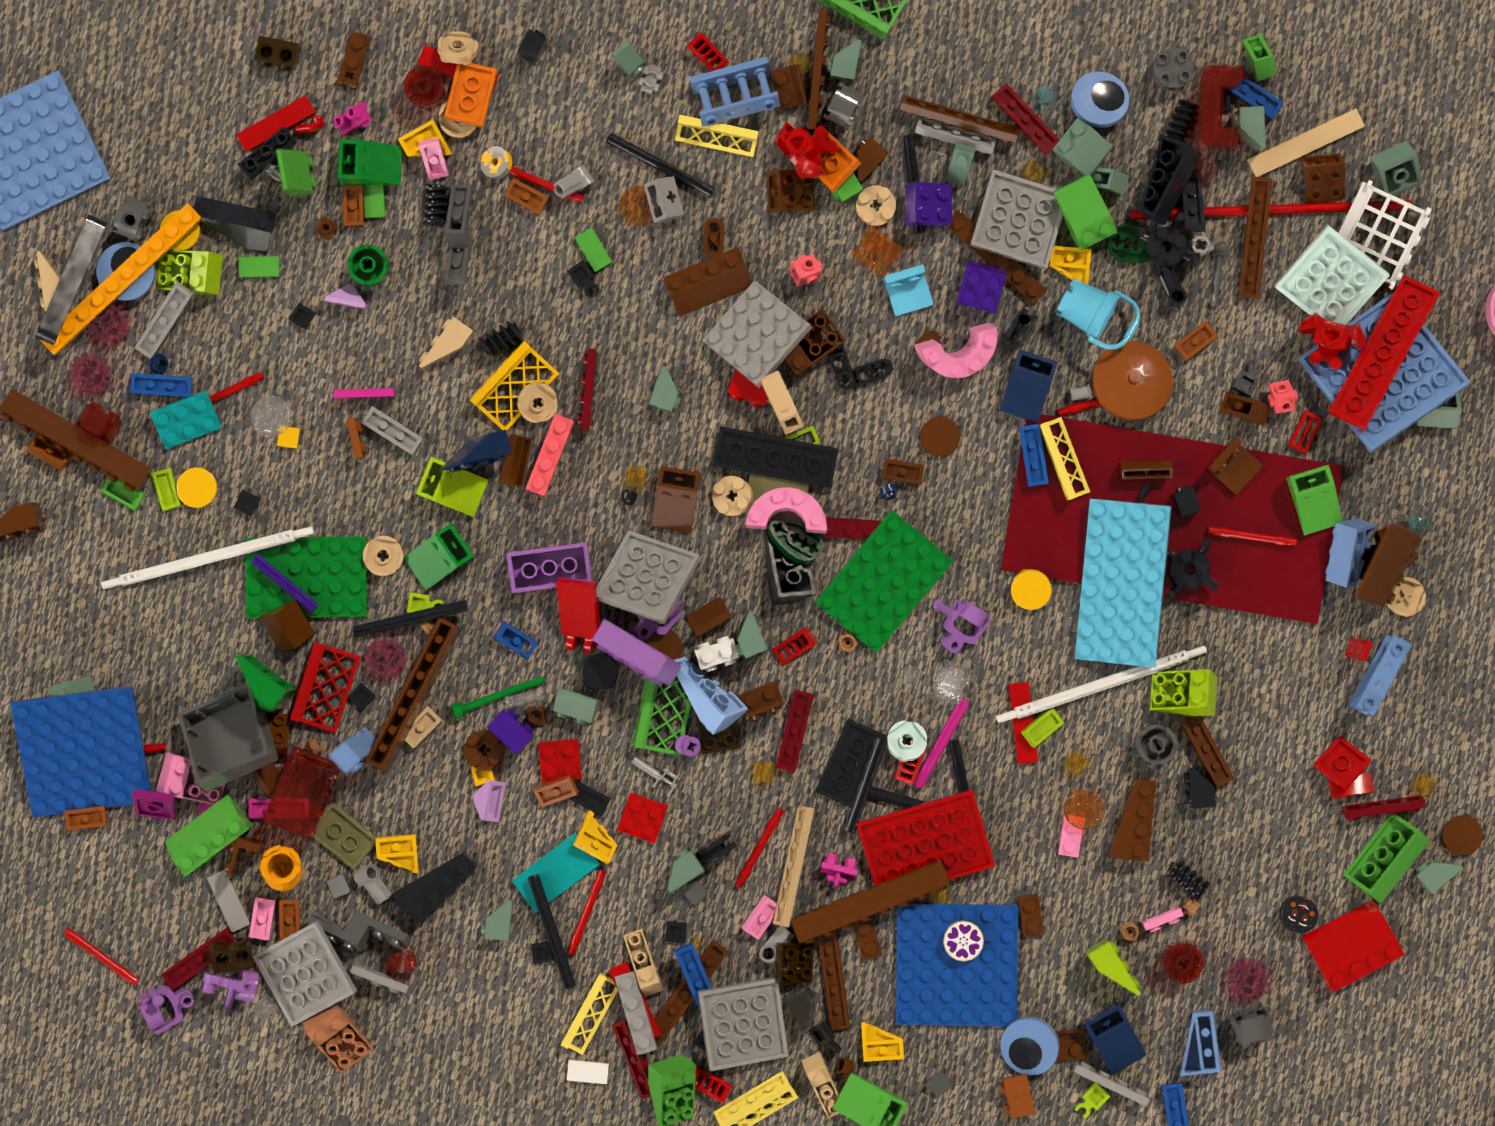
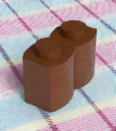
M1020 1073L1002 1077L1003 1083H999L1001 1094L1006 1096L1007 1102L1004 1103L1006 1115L1010 1114L1011 1119L1035 1114L1027 1074Z

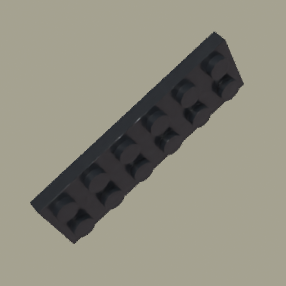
M720 426L713 466L831 488L839 448Z

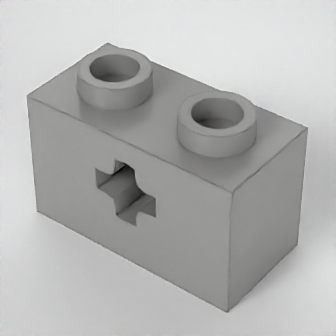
M674 176L655 179L644 184L654 223L674 220L684 215Z

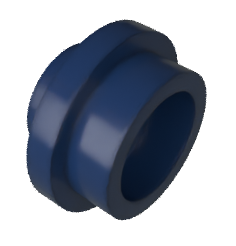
M160 353L153 355L149 360L150 370L157 374L165 372L169 366L166 356Z
M893 483L885 485L879 489V496L881 499L885 498L886 501L891 500L897 496L896 493L899 492L898 487H895Z

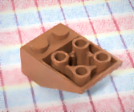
M338 1002L302 1022L308 1037L341 1073L374 1050Z

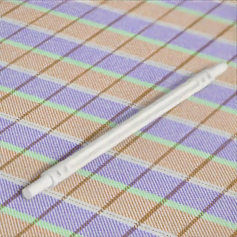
M310 526L295 531L291 529L120 575L118 578L103 581L101 585L103 589L120 585L124 587L296 541L297 538L315 534L314 528Z
M1204 645L1189 651L1183 650L1157 659L1155 668L1136 666L1015 707L1012 711L996 716L997 722L999 724L1014 718L1020 719L1188 662L1191 658L1206 654V647Z

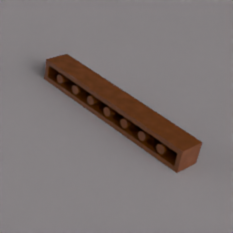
M13 389L10 390L0 406L1 418L9 423L13 421L19 424L18 427L24 432L29 433L31 431L36 434V438L44 443L49 441L54 444L53 447L56 450L72 454L71 458L79 463L84 461L89 464L88 467L91 470L107 474L106 478L112 482L120 481L124 484L123 487L130 492L137 491L140 493L151 476L152 469Z
M440 617L437 620L365 761L366 763L386 773L389 772L461 632L457 625Z
M939 859L792 917L791 923L799 943L809 944L814 942L817 936L823 934L826 937L835 933L834 930L837 928L847 929L854 925L853 922L858 920L865 922L873 918L872 915L878 912L880 915L888 913L893 906L903 907L910 903L909 900L916 897L918 900L926 898L931 891H944L948 888L947 885L950 884V880L942 860Z

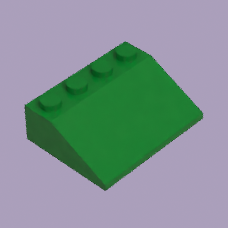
M250 653L237 654L235 658L254 697L259 701L258 705L266 711L283 709L297 689Z

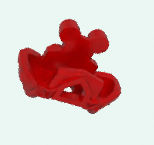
M786 122L780 129L775 141L779 149L794 164L796 172L802 180L806 178L814 179L820 175L824 176L826 172L820 167L823 164L822 155L826 152L830 155H835L839 150L834 140L827 141L829 132L823 126H819L814 130V137L812 138L800 126L794 129Z
M1314 312L1313 315L1305 318L1300 326L1297 327V332L1301 335L1314 334L1312 341L1319 348L1318 351H1313L1309 355V361L1313 365H1318L1321 361L1329 362L1332 370H1338L1342 366V360L1338 357V353L1340 351H1348L1350 343L1359 350H1366L1367 348L1366 336L1363 333V329L1360 328L1361 324L1358 323L1352 326L1326 320Z

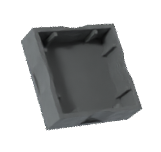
M248 683L227 691L214 700L200 703L178 713L183 737L189 748L190 763L196 785L205 791H210L279 760L266 712L258 705L259 701L254 697Z

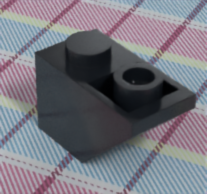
M529 29L517 51L518 55L535 66L548 48L545 35L537 29L535 31Z
M1187 767V772H1184V783L1188 784V792H1185V803L1189 804V808L1216 807L1215 787L1194 768Z

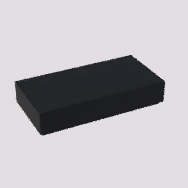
M575 780L574 782L579 793L568 799L602 816L611 798Z

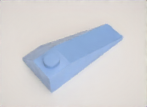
M686 657L674 660L682 665L677 673V677L700 721L712 734L725 730L748 710L731 691L725 692L718 686L720 684L715 679L712 681L705 677L704 671Z

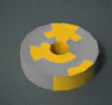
M498 146L486 150L480 161L483 173L493 179L505 177L512 167L510 153Z

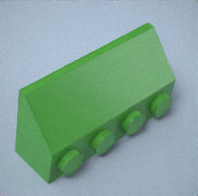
M227 794L167 839L165 844L173 862L186 877L233 840L249 830L253 824L231 795Z
M1389 815L1343 876L1381 904L1430 840L1420 830L1398 815Z

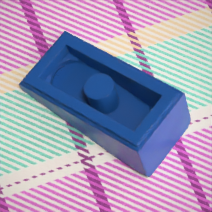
M504 620L493 635L495 640L526 659H529L539 643ZM528 640L533 644L526 654L521 650Z

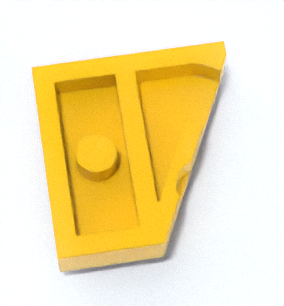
M434 120L398 138L407 156H422L419 142L439 138L443 155L452 154Z
M1054 246L1049 266L1071 280L1075 278L1088 284L1092 249L1081 250L1074 247Z
M589 810L585 815L573 846L608 864L613 857L617 844L607 834L604 826H600L593 817L595 814Z
M416 834L375 837L377 859L392 863L400 868L408 869L415 874L419 873Z
M861 1022L864 1062L904 1059L903 1038L866 1022Z

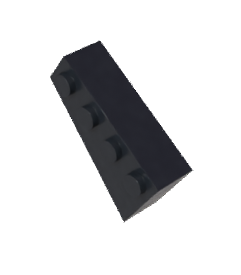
M1159 134L1158 149L1154 152L1153 158L1155 160L1152 169L1149 170L1148 177L1150 178L1148 186H1145L1139 212L1148 220L1165 226L1202 154L1192 145Z
M464 851L395 891L391 896L419 924L478 865Z

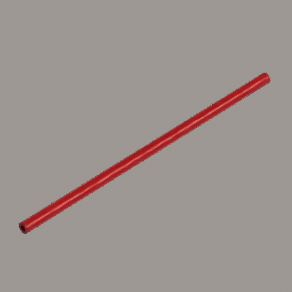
M1390 200L1385 211L1402 210L1404 206ZM1403 200L1412 204L1411 200ZM1368 201L1367 205L1380 211L1385 201ZM1352 202L1270 205L1269 215L1349 212ZM1248 206L1204 207L1205 217L1247 216ZM1174 208L1169 218H1175L1179 213H1183V208ZM1139 209L1130 210V220L1147 219L1139 212Z

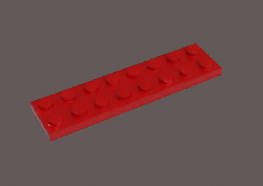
M1403 276L1366 342V350H1362L1328 414L1363 431L1366 430L1440 296L1439 291L1410 277Z

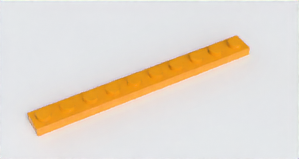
M187 203L67 315L54 345L42 340L40 341L56 356L203 218Z

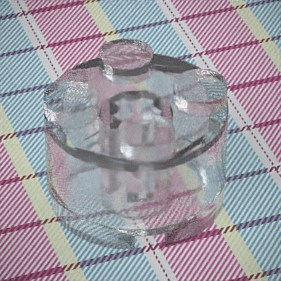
M944 659L943 662L946 664L944 667L939 666L931 684L934 687V691H930L929 695L950 705L959 704L964 695L962 690L965 685L969 684L972 675L968 673V668Z

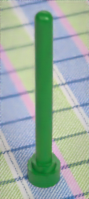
M540 676L465 704L463 702L453 703L451 706L456 719L462 718L469 710L545 683V678Z

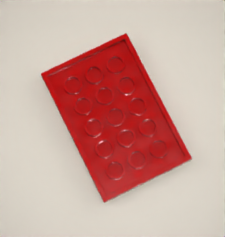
M973 789L856 823L874 885L939 859L942 860L949 880L995 867Z

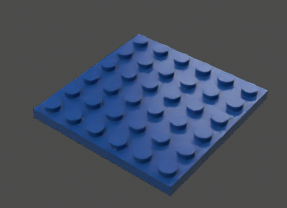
M133 686L11 702L32 817L62 814L67 810L98 806L108 808L134 804L132 797L134 789L152 791Z
M909 903L903 907L897 905L896 1025L1008 1026L1017 1019L1018 905ZM957 921L971 922L978 926L982 932L984 939L983 948L979 955L972 960H955L949 956L944 948V934L947 928Z

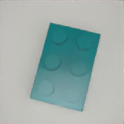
M207 390L150 411L165 450L222 428Z

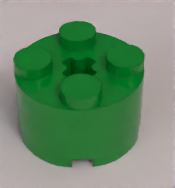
M361 245L350 253L348 257V271L350 276L360 285L374 287L380 285L388 277L390 262L386 254L377 246ZM372 262V269H366L365 263Z

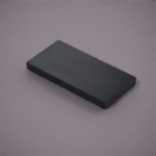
M848 718L815 792L851 808L876 737L884 738L885 735Z

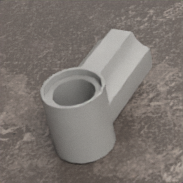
M582 165L573 170L568 176L553 184L554 191L558 197L563 199L578 190L580 192L585 190L584 187L589 184L593 185L595 181L585 165Z
M1205 232L1189 241L1194 251L1199 253L1201 258L1215 249Z
M368 864L354 872L355 882L359 886L366 888L377 905L391 896V892L380 878V870L376 865Z
M779 926L760 948V958L766 963L776 960V943L790 942L794 935L784 926ZM765 948L773 949L774 955L772 958L766 959L763 957V950Z

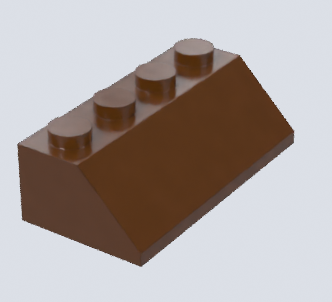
M738 247L663 277L678 316L743 291L752 284Z

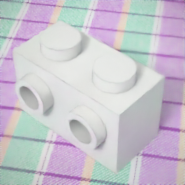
M728 636L716 639L717 644L710 646L709 642L698 645V650H695L700 669H705L706 672L717 669L716 665L724 663L725 666L737 663L736 658H739L734 639H729Z

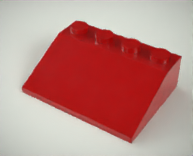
M1373 899L1302 936L1322 977L1332 992L1405 955Z

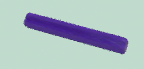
M256 555L252 564L310 612L315 611L318 607L317 602L262 556Z

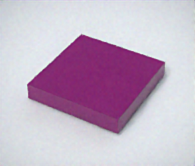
M133 790L132 797L137 816L176 820L177 811L174 794Z

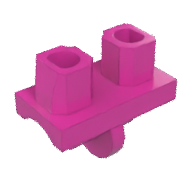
M362 101L356 106H350L344 114L334 117L335 126L337 129L342 130L343 136H348L357 129H364L369 125L371 118L367 113L366 102Z
M828 853L825 861L822 862L819 873L828 874L827 881L834 882L833 888L837 889L838 883L846 885L847 879L855 881L858 873L856 859L846 858L844 866L836 865L838 856Z

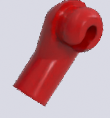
M321 115L313 116V123L297 125L295 127L296 134H311L323 128L325 124Z

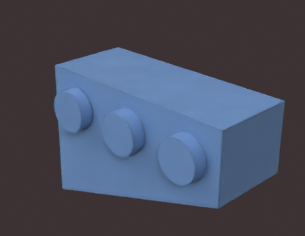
M1358 518L1336 523L1333 529V543L1329 550V564L1326 567V581L1343 587L1357 585L1365 562L1362 560L1365 548H1370L1371 542H1368L1371 531H1376L1377 524Z
M364 727L355 736H351L329 756L345 773L358 772L366 764L364 760L368 757L376 738Z
M1214 1008L1194 1010L1180 1076L1221 1072Z

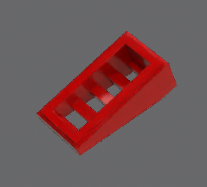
M702 32L687 45V48L710 72L722 69L729 63ZM703 41L704 44H702V45L696 50L694 47H695L699 42ZM708 46L710 49L702 56L700 53ZM714 52L716 55L707 62L706 59ZM720 58L722 61L713 68L711 65Z
M805 626L772 648V651L783 666L816 645L817 640L809 628ZM802 634H804L809 644L805 643V641L801 637ZM795 638L798 639L803 648L799 649L794 641ZM789 642L796 651L794 654L787 646ZM783 647L789 655L788 658H785L780 648Z
M1351 638L1345 651V656L1357 661H1366L1372 647V642Z
M927 748L917 758V763L900 761L893 778L913 786ZM904 763L915 767L914 771L903 767ZM901 770L912 774L911 778L901 775Z
M696 1066L695 1081L700 1073L704 1075L699 1084L695 1083V1088L713 1099L724 1103L733 1084ZM706 1078H711L706 1088L702 1087ZM716 1081L718 1083L714 1091L712 1092L710 1091V1088L713 1082ZM721 1085H723L725 1087L721 1095L719 1096L717 1092L719 1091Z

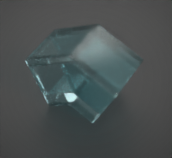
M1042 83L1034 95L1039 97L1040 104H1052L1053 90Z
M1428 515L1406 518L1407 526L1412 530L1430 527Z

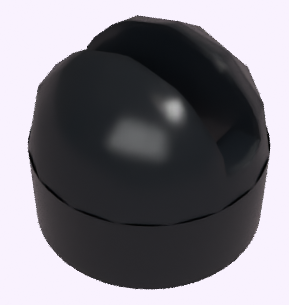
M622 490V502L626 505L634 504L637 500V492L631 491L632 493H629L628 490Z

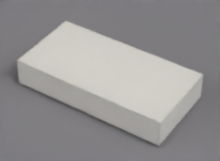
M569 1059L567 1080L607 1084L609 1063Z

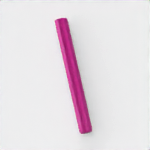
M963 698L959 699L913 783L915 786L921 789L924 787L968 708L969 701Z

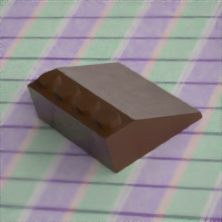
M1389 523L1355 598L1382 607H1387L1388 604L1392 605L1396 597L1395 589L1397 586L1400 587L1404 581L1405 576L1403 573L1405 568H1409L1414 558L1411 556L1414 549L1418 550L1422 543V539H1420L1422 534L1402 524Z

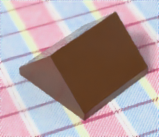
M295 599L260 616L279 651L295 649L315 634Z

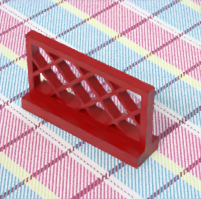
M314 641L289 719L336 733L361 656ZM324 650L333 652L336 660L325 664L322 658ZM336 653L341 654L343 656L338 658ZM347 656L354 658L353 667L344 670L340 660ZM322 661L324 666L319 668L320 662ZM338 662L343 672L332 677L327 667ZM325 668L330 679L319 684L316 678L317 672ZM349 671H351L350 677L347 675ZM345 674L348 680L347 686L338 689L334 679ZM332 681L337 691L326 696L321 686ZM319 687L324 698L313 703L310 693ZM345 690L344 695L342 697L340 692ZM338 693L342 700L341 705L332 709L328 698ZM326 700L331 710L319 715L315 705ZM313 706L318 717L312 720L304 719L305 710ZM339 709L338 714L336 716L334 711ZM333 713L336 719L334 726L325 725L321 718ZM320 719V721H321L322 724L317 723V722H314V721Z

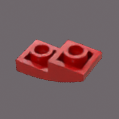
M1362 773L1346 791L1328 779L1332 799L1350 798L1353 795H1367L1375 792L1371 773Z

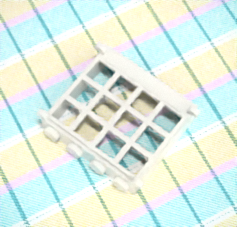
M1368 180L1367 183H1360L1359 186L1361 187L1352 200V206L1348 214L1345 215L1342 221L1343 224L1339 234L1361 249L1363 253L1368 252L1378 257V265L1381 264L1382 260H1385L1396 266L1391 278L1384 281V283L1389 284L1388 288L1393 289L1395 283L1398 284L1402 278L1403 273L1401 270L1403 266L1408 265L1412 254H1410L1412 247H1416L1420 241L1421 236H1419L1421 229H1425L1430 220L1427 216L1430 214L1431 208L1427 207L1426 211L1371 186L1373 181ZM1373 192L1386 198L1380 211L1367 205ZM1390 200L1404 206L1398 219L1384 213ZM1364 209L1378 214L1372 228L1359 223ZM1407 209L1421 214L1415 227L1402 221ZM1382 217L1395 222L1390 236L1376 231ZM1399 225L1413 231L1407 245L1393 239ZM1356 226L1370 232L1364 246L1350 240ZM1374 234L1387 240L1381 254L1367 248ZM1391 242L1405 248L1398 262L1385 256Z

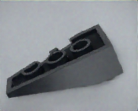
M196 196L194 210L203 218L201 222L236 242L246 250L267 254L276 213Z
M776 526L774 531L778 533L780 528ZM767 528L763 529L768 588L772 606L792 604L815 596L816 588L810 569L808 570L805 564L795 563L786 557L773 544L767 533Z

